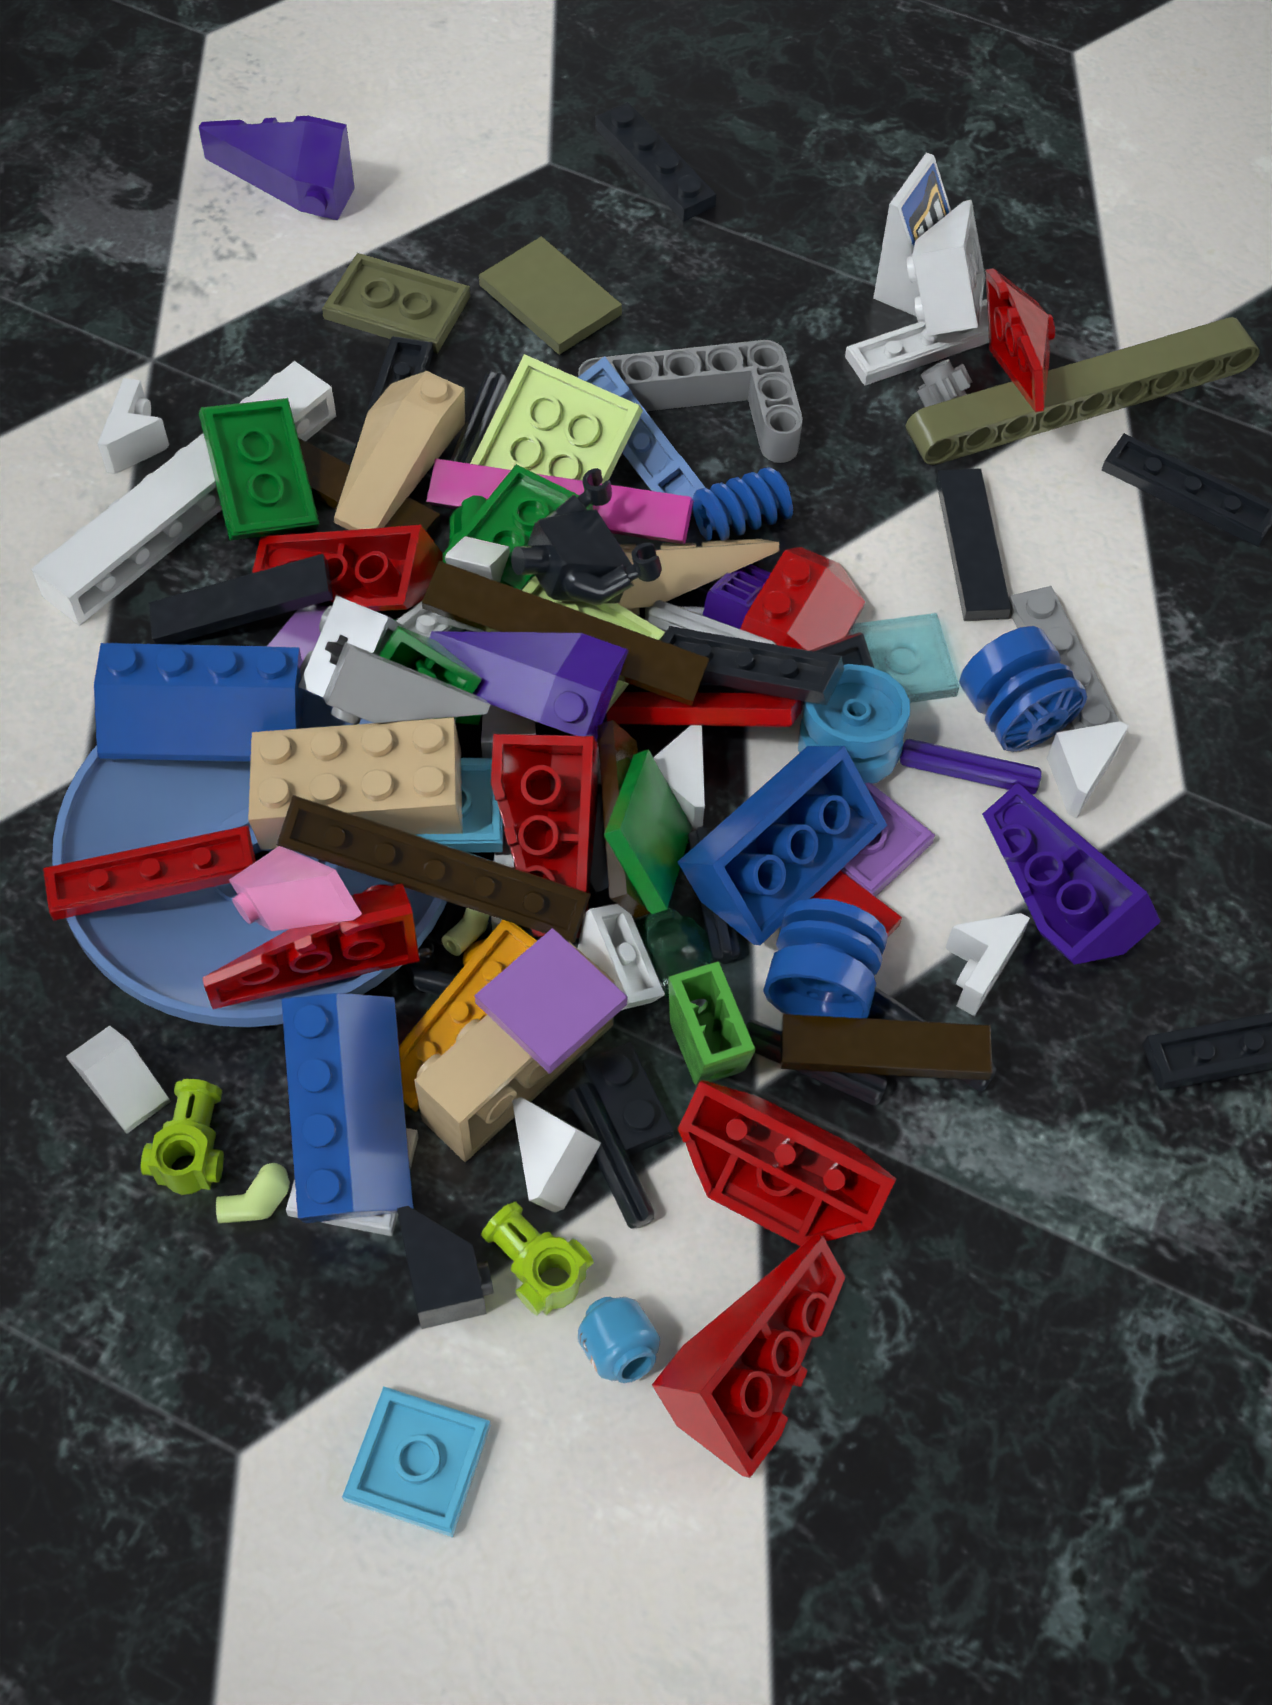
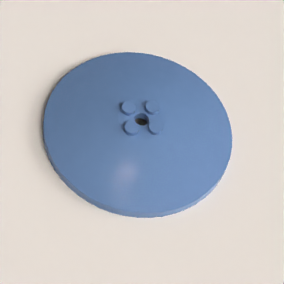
M305 690L301 729L354 724L331 715L333 707L327 705L323 697ZM361 719L359 724H370L373 722ZM96 745L76 772L64 796L53 837V866L247 825L251 833L255 855L265 851L271 852L274 849H260L248 820L251 761L99 759ZM299 853L336 869L350 895L362 893L365 889L374 885H396ZM231 883L66 918L76 940L88 958L108 979L124 992L166 1014L193 1022L217 1026L257 1027L283 1024L281 1001L283 998L330 993L363 995L401 967L396 966L212 1010L202 977L289 930L270 931L256 922L248 924L233 904L232 898L238 894ZM405 888L413 912L417 946L419 948L434 928L447 901Z

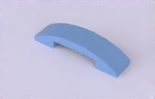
M605 356L578 377L634 402L642 408L641 416L622 453L651 491L689 496L693 499L696 490L705 488Z

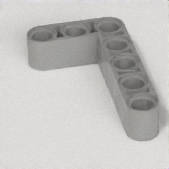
M758 340L606 357L646 411L748 400L763 456L777 463L788 462L796 457L800 444L802 413L786 353L778 343L771 340ZM603 357L592 358L583 362L579 367L578 377Z

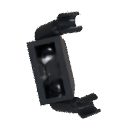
M598 468L591 469L584 474V492L578 497L573 494L545 518L539 519L534 524L527 546H516L512 551L511 563L514 572L517 575L534 574L547 596L554 600L582 601L592 605L619 603L624 591L634 586L633 580L639 578L645 582L655 581L661 574L660 558L656 555L655 547L652 543H642L633 549L631 554L632 565L597 510L586 509L590 504L603 506L612 497L611 482L607 480L601 485L603 478L601 470Z

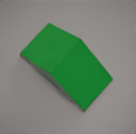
M397 626L379 654L381 657L472 694L482 680L477 673L436 640Z

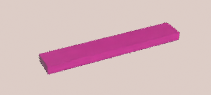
M435 459L426 502L432 506L457 509L459 506H462V502L473 495L483 496L488 499L511 470ZM537 474L578 495L584 492L582 480ZM611 485V500L603 506L593 505V510H597L613 534L685 545L694 500L689 496Z

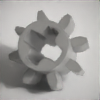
M947 359L930 367L921 374L925 384L919 386L917 393L924 407L967 395L965 389L971 386L972 380L964 364L953 368L950 360Z

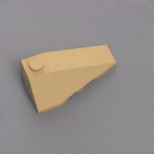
M428 371L390 384L367 413L334 516L336 524L348 530L385 527L433 466L435 459L440 457L464 426L465 390L463 387Z
M763 539L704 541L702 542V547H696L695 543H685V545L671 542L662 543L660 545L661 550H655L662 566L659 578L650 582L642 581L639 578L633 580L634 586L624 591L618 604L632 613L640 615L639 608L651 607L658 600L669 601L723 577L726 573L734 572L779 552V542ZM619 544L633 565L631 554L636 544Z

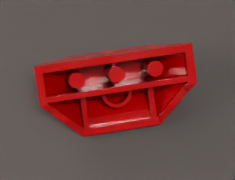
M802 547L787 549L783 552L746 613L740 629L772 640L776 645L809 651L847 637L863 610L865 601L840 563Z
M705 1080L699 1082L678 1127L683 1142L686 1143L692 1163L707 1198L799 1246L805 1244L814 1235L823 1236L825 1241H830L857 1232L861 1233L872 1230L896 1181V1178L858 1147L761 1097Z

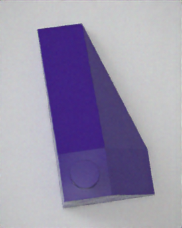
M307 115L296 116L293 122H278L276 117L264 118L262 123L247 124L243 120L201 122L198 127L206 160L300 212L338 220L355 189L347 124Z
M432 631L429 637L440 643L482 678L473 694L484 698L490 705L575 736H593L595 740L598 737V725L603 723L628 653V649L583 633Z
M1018 782L982 813L1040 934L1073 965L1124 955L1161 922L1148 893Z

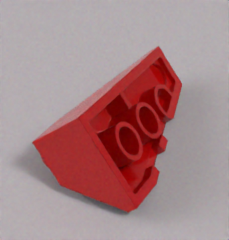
M493 734L491 786L495 800L498 803L505 828L504 833L507 844L510 846L515 868L588 893L590 891L599 780V748L593 736ZM581 922V925H580V928H579V931H578V934H577L576 939H579V938H580V933H581V928H582V922ZM532 929L534 937H542L545 935V933Z
M403 883L392 886L385 884L374 885L365 889L362 893L351 895L362 913L354 920L289 929L202 977L212 1010L420 961L413 912Z
M814 1235L687 1341L652 1383L654 1390L676 1426L741 1476L751 1478L781 1437L788 1417L782 1413L792 1386H802L808 1371L801 1365L812 1337L822 1336L845 1280V1275L823 1236Z

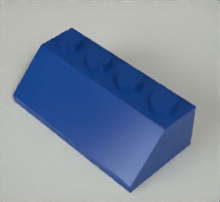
M100 643L94 680L96 739L99 759L251 761L252 732L301 729L305 689L298 687L302 679L300 673L302 665L300 648Z
M807 746L682 857L678 864L700 901L753 945L760 946L781 926L788 906L798 900L810 899L888 825L845 746Z
M330 993L281 999L298 1219L304 1223L398 1213L397 1208L404 1206L414 1209L395 998Z

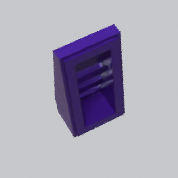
M752 564L734 572L726 573L707 593L702 615L740 629L746 613L771 573Z

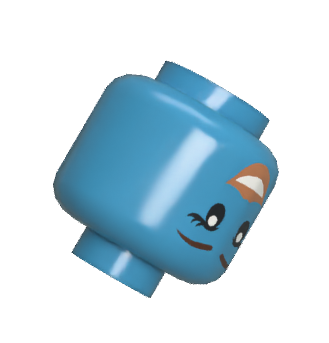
M603 1297L592 1303L579 1326L578 1342L595 1371L603 1379L618 1380L621 1383H630L646 1375L656 1363L660 1337L640 1304L635 1299L628 1297Z

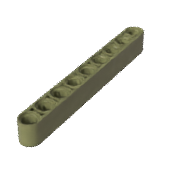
M1225 318L1049 370L1044 411L1035 413L1012 381L924 407L912 414L905 425L906 431L923 460L927 464L936 465L1245 371L1257 360L1260 350L1237 318Z

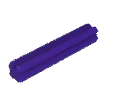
M910 738L905 740L900 756V763L903 766L1009 790L1018 782L1032 795L1036 794L1041 781V769L1038 767Z

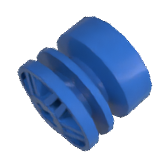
M1035 626L1017 628L1002 634L985 645L962 670L959 680L962 690L977 712L986 714L984 720L990 731L994 732L998 743L1003 750L1010 752L1027 750L1056 735L1057 732L1063 730L1076 718L1084 708L1088 697L1083 685L1074 678L1070 667L1060 663L1059 652L1045 632Z
M812 898L798 900L786 908L782 920L781 930L776 942L778 951L774 953L763 989L767 1001L784 1014L867 1019L877 984L874 976L877 975L881 967L882 954L888 939L884 925L873 915L857 906L837 900Z

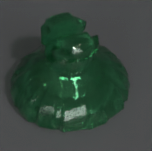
M668 907L667 910L655 914H647L635 921V925L665 995L662 997H669L668 979L670 976L711 964V949L707 934L689 916L681 915L676 910Z

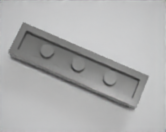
M1052 586L1010 595V615L1016 627L1035 626L1041 628L1058 650L1061 658L1060 663L1070 667L1074 678L1079 680L1086 690L1088 697L1084 708L1065 727L1066 730L1118 722L1119 719Z

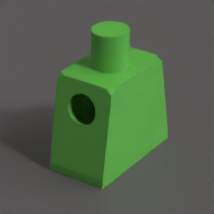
M719 961L670 976L668 979L670 1023L694 1084L698 1086L701 1080L713 1082L744 1071L755 1052V1047ZM697 999L706 1000L705 1004L700 1008L698 1005L691 1003Z

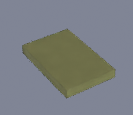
M542 236L479 274V285L559 355L622 315V304Z
M357 253L322 308L323 317L326 320L388 339L395 336L433 342V351L438 354L471 297L470 286Z

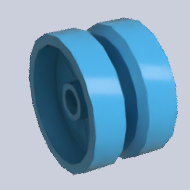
M853 664L844 665L842 676L827 706L804 701L803 717L798 737L799 753L807 746H845L864 783H878L893 772L900 760L903 736L906 733L910 717V699L903 686L888 673L873 667Z

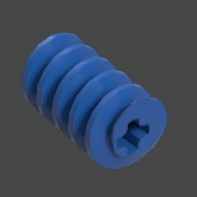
M770 467L760 469L757 474L754 472L744 474L742 479L738 477L729 479L726 484L722 482L713 484L710 489H698L693 495L694 517L700 533L706 541L712 539V531H715L721 541L727 540L729 538V525L736 535L744 534L745 520L752 530L760 529L761 515L768 525L776 523L777 511L784 520L792 518L793 515L789 487L782 475Z

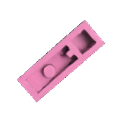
M280 846L229 879L238 894L232 898L233 904L248 924L256 922L270 931L351 921L362 914L336 869Z

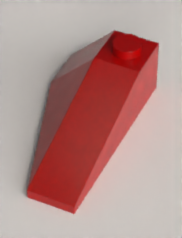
M994 268L986 269L989 350L1035 413L1044 411L1050 359L1049 340L1055 338L1053 317L1051 314H1047L1036 300Z
M422 525L263 536L260 538L252 573L324 554L329 564L334 598L329 601L334 602L337 595L373 611L409 609L423 600L439 561H443V553Z

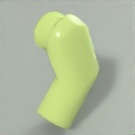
M466 908L464 917L442 937V943L446 950L455 956L461 955L486 931L489 915Z
M278 1163L266 1164L260 1169L259 1174L245 1194L217 1197L216 1215L218 1223L262 1220L270 1217L288 1192L290 1181L286 1169Z

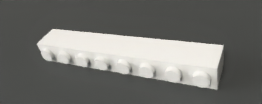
M295 361L281 372L273 375L269 382L250 397H246L240 402L288 398L298 438L307 441L336 417L332 387ZM201 434L188 446L178 450L174 457L155 472L148 474L141 483L122 498L111 503L107 510L88 525L78 529L74 536L52 553L45 555L32 568L44 599L80 626L222 510L204 434Z

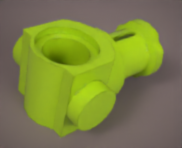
M183 1079L175 1083L174 1094L178 1099L173 1120L164 1123L163 1129L154 1135L153 1143L145 1145L141 1159L142 1175L153 1176L158 1185H166L173 1192L186 1195L193 1194L201 1189L211 1190L212 1182L220 1181L224 1166L223 1150L213 1149L216 1132L210 1128L214 1104L221 1101V1088L204 1080ZM187 1155L195 1157L187 1168L183 1170L171 1169L173 1163L178 1158Z
M515 1201L504 1206L490 1219L483 1229L481 1236L488 1243L495 1242L514 1261L511 1271L523 1283L515 1290L521 1302L534 1315L538 1316L542 1311L547 1315L553 1309L564 1308L573 1302L578 1295L580 1284L586 1279V1270L594 1264V1260L584 1246L573 1238L567 1242L564 1238L554 1237L550 1232L540 1234L521 1215L523 1208ZM550 1268L563 1269L570 1276L565 1283L559 1286L547 1285L540 1278Z

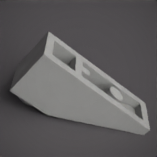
M347 642L344 644L323 696L326 704L333 707L331 715L354 725L359 724L361 719L373 723L482 715L487 714L490 708V704L482 697Z

